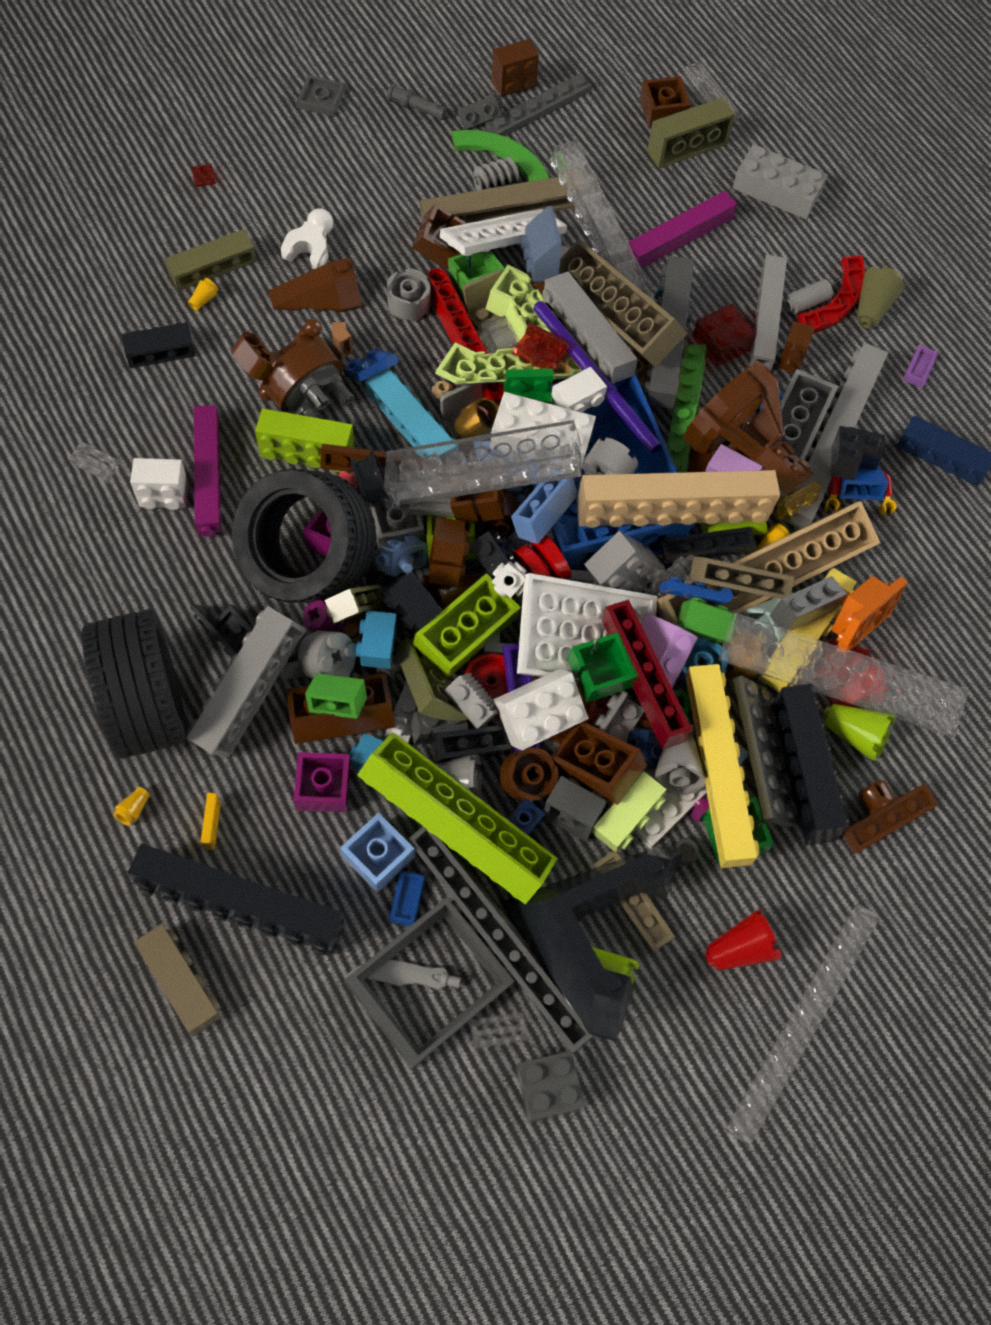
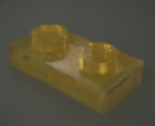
M815 480L781 500L775 514L781 520L788 515L790 517L794 516L805 505L811 506L819 499L818 495L822 485Z

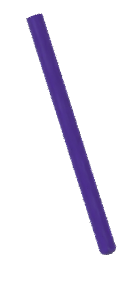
M543 301L537 302L533 307L537 316L582 371L591 367L607 386L605 399L650 454L656 453L662 444Z

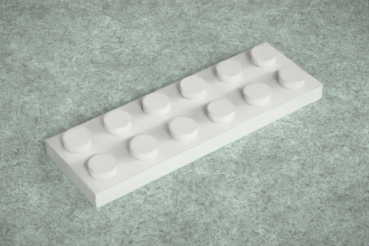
M543 209L440 229V238L465 256H471L477 252H489L495 248H506L514 244L521 245V235H525V226L540 214ZM555 218L559 234H565L567 225Z

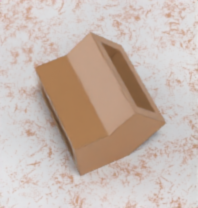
M332 322L334 351L343 359L353 353L352 338L347 331L346 322Z

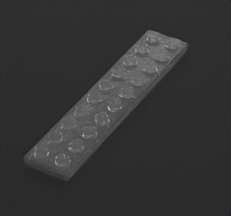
M736 612L732 615L719 657V661L795 686L811 684L813 692L871 711L891 714L896 719L950 737L956 736L969 689Z

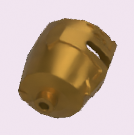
M481 398L460 410L461 414L457 417L454 424L457 436L468 443L473 442L474 439L484 440L491 436L492 427L499 409L498 403L489 398ZM478 406H481L488 411L491 418V425L489 424L485 411L480 409Z

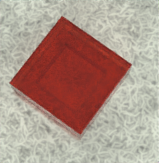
M212 164L191 167L195 187L216 184Z

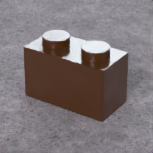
M793 321L777 368L795 373L796 369L800 370L815 327Z

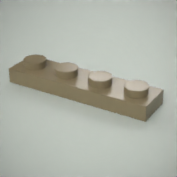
M613 851L594 863V867L597 868L620 860L621 857L616 851ZM639 893L633 897L629 895L618 900V903L652 953L675 939L674 934L645 893Z

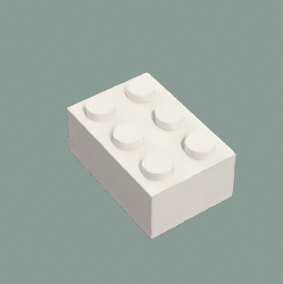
M558 669L494 699L511 745L520 750L529 748L589 719L572 672Z

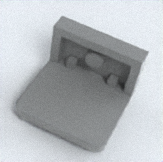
M482 383L463 385L453 391L446 392L440 398L441 423L449 436L455 438L457 442L462 441V439L457 436L454 426L455 420L461 414L460 410L482 398ZM478 406L480 409H482L483 411H485V413H486V415H487V418H488V421H489V424L491 425V420H490V418H489V416H488V414H487L485 408H483V407H481V406Z

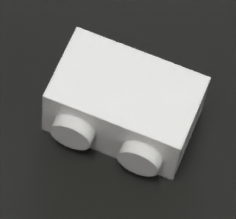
M589 367L554 385L551 393L552 403L555 406L583 413L586 409L592 406L596 407L603 402L607 386L596 372Z

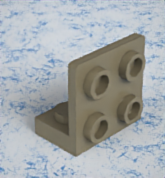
M497 270L463 286L466 312L476 331L506 322L505 318L486 310L490 291L503 273L501 270Z

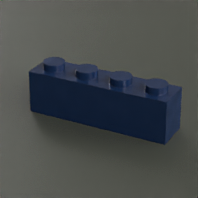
M914 415L896 446L906 453L917 456L925 462L931 463L976 486L980 484L991 465V452Z

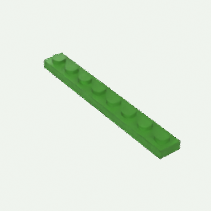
M707 344L685 345L667 446L678 473H688L692 447L682 437L691 421L697 416L707 356Z

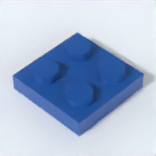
M376 348L367 352V356L362 359L355 358L349 361L348 366L343 368L345 377L361 382L399 363L396 354Z

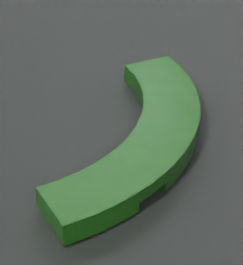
M452 131L451 137L456 151L488 150L503 159L510 157L518 166V170L524 175L527 182L549 178L544 166L537 157L512 139L486 131Z

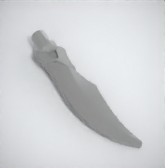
M389 960L367 978L398 987L418 984L436 990H441L443 987L446 988V986L459 988L461 983V977L449 975L444 968H427L396 960ZM360 966L356 967V968L353 969L351 972H349V973L345 976V979H346L350 974H352L355 970H357Z

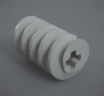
M505 157L504 160L499 159L497 162H490L489 165L483 164L482 167L477 166L473 172L477 191L482 190V187L484 189L490 188V184L492 188L497 187V182H499L500 186H504V180L510 185L512 184V177L515 182L519 181L517 166L510 157Z

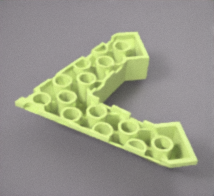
M507 265L490 291L486 310L505 318L520 350H515L513 347L498 349L496 353L485 354L484 351L474 352L454 343L435 374L462 386L485 382H504L506 370L553 368V379H568L581 372L582 369L534 312L533 307L537 302L543 301L546 303L539 290H535L531 285L529 275Z

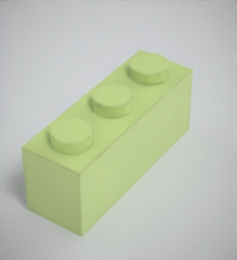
M643 771L618 805L613 804L595 824L592 834L613 851L617 852L620 848L625 850L634 839L631 836L637 828L641 831L649 822L650 818L648 815L653 809L658 811L665 803L666 799L664 796L667 789Z

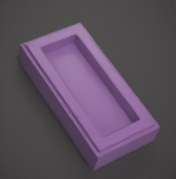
M918 345L902 380L923 388L939 352Z

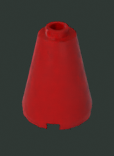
M761 909L752 912L708 944V951L704 952L710 968L715 966L717 971L782 959L780 949L776 950L774 946L775 936L766 917L761 913Z

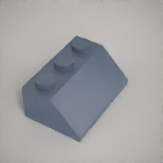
M547 206L525 226V235H521V247L524 248L527 273H531L532 282H544L545 279L559 275L562 242L552 206Z

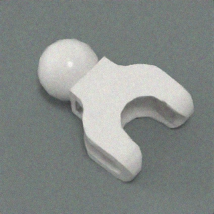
M318 208L312 210L308 215L307 222L305 221L302 227L288 232L281 247L282 259L293 261L298 254L304 252L311 254L310 262L312 269L326 264L329 258L326 234L333 227L331 214L325 209Z

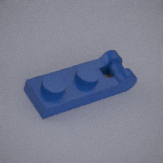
M671 577L670 580L662 582L659 591L660 593L687 599L700 598L707 601L706 603L713 605L728 603L733 598V593L728 588L716 591L708 589L706 584L693 583V585L684 583V579Z

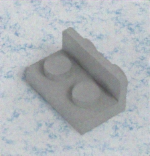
M622 691L618 695H612L606 704L609 709L605 715H599L593 726L625 742L629 732L632 731L644 710L626 697L628 695L627 692Z

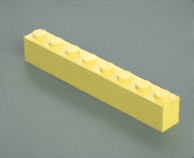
M719 664L689 667L686 674V683L700 758L706 775L705 786L720 867L752 865L757 856H759V845L757 840H753L752 835L754 820L752 815L748 814L749 795L747 791H744L742 784L744 782V770L742 766H739V745L737 742L734 743L733 738L735 724L734 720L729 717L730 699L729 696H725L724 692L726 686L725 674L721 673Z

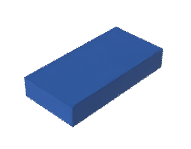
M400 871L389 923L410 927L416 922L426 875Z

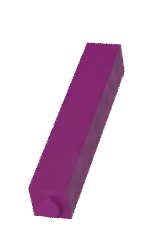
M726 191L713 196L627 242L624 254L626 262L636 271L732 220L737 203Z
M217 405L194 406L195 527L198 536L205 537L222 535L220 417Z

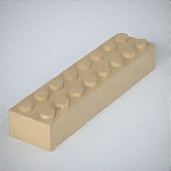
M775 470L582 475L576 505L579 526H587L589 528L610 525L612 527H620L622 525L644 526L646 524L665 526L676 523L690 525L693 523L715 524L717 522L739 523L742 521L760 523L768 521L780 497V491Z

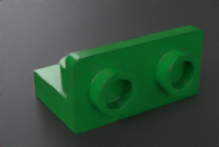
M553 368L506 370L504 392L552 404Z

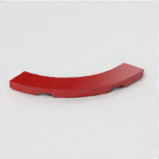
M862 255L842 257V285L829 304L798 315L797 320L799 323L815 327L813 334L839 323L857 304L861 295L865 274V263Z

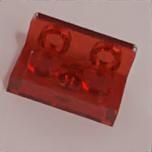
M529 323L525 335L515 346L513 354L540 369L553 368L554 374L566 356L569 343L537 325Z

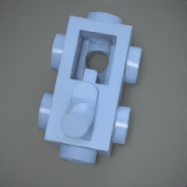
M406 536L402 542L398 540L387 541V546L380 547V554L376 557L379 570L385 572L388 576H398L399 573L413 572L414 569L427 566V543L420 541L416 536Z

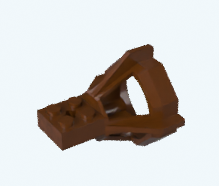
M755 361L748 370L741 372L721 389L706 406L702 407L682 437L695 451L712 455L716 453L718 447L724 441H730L731 443L727 446L728 448L763 466L764 470H775L778 484L788 494L801 487L814 474L810 470L811 466L804 459H799L794 454L795 451L792 446L781 441L785 432L783 431L778 379L760 361ZM763 403L764 408L756 415L754 412Z

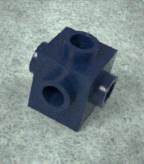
M651 730L630 731L626 743L641 750L647 764L645 769H656L662 750L656 735Z

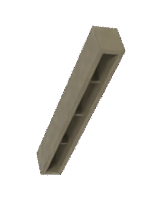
M580 173L420 200L421 218L423 220L424 215L435 203L452 213L450 218L441 226L443 228L454 216H457L466 223H473L537 209L544 210L547 206H552L555 212L585 206L587 190Z

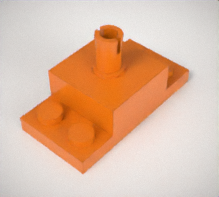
M872 576L852 593L843 588L847 595L840 602L843 607L831 629L839 635L836 640L839 643L834 652L843 657L891 615L908 581L899 577L895 582H888L886 585Z

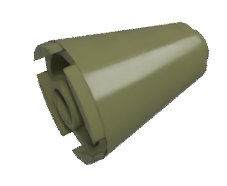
M872 266L866 270L857 312V321L861 327L866 329L876 327L904 291L906 282L903 283L904 277L894 269L885 266L882 269H875L876 266Z

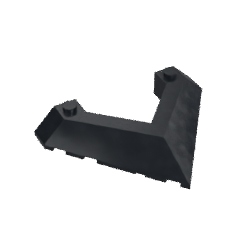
M654 847L541 887L526 905L514 897L501 901V905L509 913L514 924L525 940L528 941L531 949L554 983L560 988L563 996L573 1011L577 1013L589 1034L616 1042L634 991L631 976L603 968L579 922L584 920V916L595 911L599 913L617 904L618 900L629 895L633 897L639 893H645L667 899L682 857V852Z

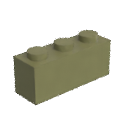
M380 584L351 588L326 599V610L329 617L333 619L334 623L351 620L366 614L367 611H378L386 607L382 602L384 597L380 594L382 592Z

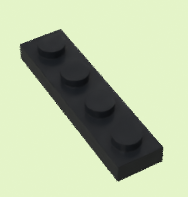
M751 527L660 539L658 543L664 564L693 560L694 556L711 558L753 552L757 547Z

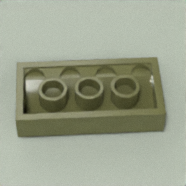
M406 636L395 649L419 713L441 720H467L468 718L444 692L454 681L453 677L451 676L446 679L414 647V640Z

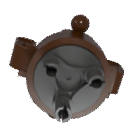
M308 319L293 341L279 351L269 352L261 340L249 331H244L231 350L232 355L247 374L256 380H260L258 383L260 385V397L266 401L273 400L281 412L321 419L313 409V405L315 404L318 410L324 409V405L320 402L322 400L328 406L330 400L326 395L329 392H333L343 406L350 404L354 399V395L343 384L344 381L341 378L343 364L319 336L322 331V325L317 319Z

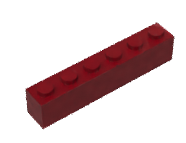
M629 599L606 606L601 621L608 635L618 632L638 675L633 689L662 750L685 742L692 728Z

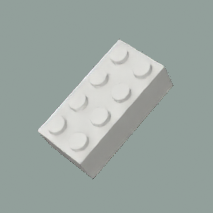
M504 392L492 427L490 446L581 470L596 416Z

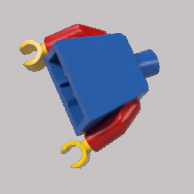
M879 465L876 470L859 467L854 480L833 476L828 489L830 498L824 506L825 512H827L829 505H833L835 507L834 512H836L840 506L837 496L840 499L883 500L884 498V503L879 507V513L884 515L886 507H888L891 515L896 509V503L891 500L893 496L891 477Z

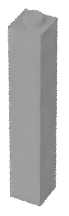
M766 254L761 270L750 366L755 361H760L771 372L776 357L787 258Z

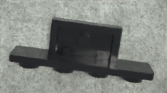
M193 604L190 607L195 613L194 618L200 624L206 625L210 630L208 632L214 640L222 643L224 652L231 658L239 653L243 647L244 637L248 632H252L254 628L234 605H229L217 619L203 606Z

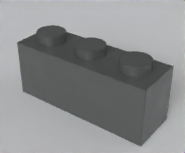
M831 576L782 598L769 616L781 631L786 634L834 611L847 593Z

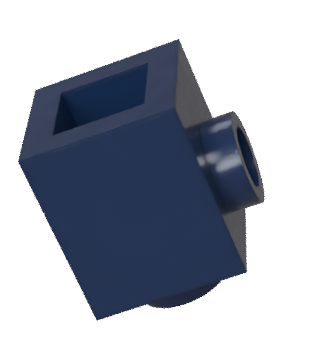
M523 800L507 820L531 837L544 822L546 813L530 801Z

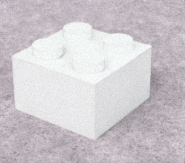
M134 458L130 483L139 507L147 509L168 508L171 510L186 508L189 483L181 460Z

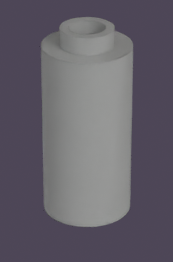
M822 279L792 292L785 298V308L788 312L795 315L830 300L833 296L832 286L828 280Z

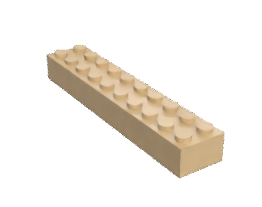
M859 501L731 563L795 577L793 586L880 544V541L862 502ZM692 581V582H690V583H688V584L693 585V583H700V582ZM706 584L708 589L716 591L724 588ZM730 589L733 593L732 600L721 604V606L729 608L728 612L737 615L771 597ZM669 594L658 598L657 611L660 618L677 626L682 603L691 599Z

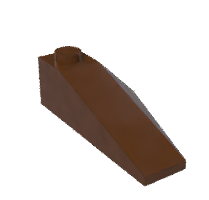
M350 258L329 262L268 290L274 310L300 311L302 308H311L317 312H321L322 309L346 312L362 308L356 275Z

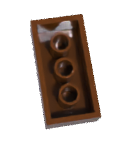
M386 673L357 677V679H364L367 695L366 702L357 719L327 713L309 712L305 695L309 685L287 689L290 723L295 744L395 728Z

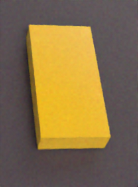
M207 793L201 844L204 850L214 851L221 807V801L217 793Z

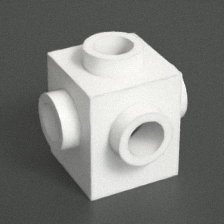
M508 562L506 565L501 563L492 573L495 576L492 580V583L495 584L493 589L504 598L506 595L511 598L514 594L519 597L523 592L526 569L517 562L514 564ZM506 576L513 577L514 582L512 585L505 583Z

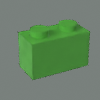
M692 598L682 603L677 622L678 627L698 638H706L714 643L723 644L729 642L736 614L728 612L729 608L721 605H714V607L707 605V601L700 598Z
M318 673L315 674L305 693L309 712L334 714L335 716L355 719L358 718L367 698L364 679Z

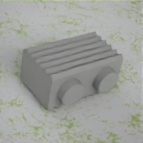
M466 673L457 677L444 692L478 729L486 725L499 712L494 699H491V695L485 692V688H481L478 680L471 676L472 673Z

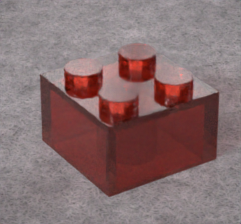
M730 304L697 319L692 337L698 344H707V356L717 367L751 351L757 334L736 307Z

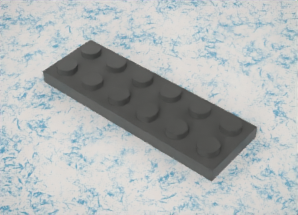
M743 676L733 679L763 819L785 828L796 826V810L791 803L789 795L791 792L790 784L785 778V762L780 756L778 747L780 746V740L774 730L773 723L775 718L769 708V693L764 686Z

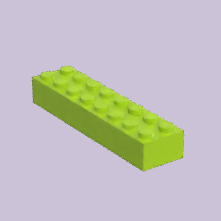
M393 732L370 755L357 774L367 785L376 789L388 801L402 809L410 818L419 822L431 834L445 842L450 849L458 852L471 865L480 869L493 882L501 885L514 898L519 899L525 905L544 883L558 859Z

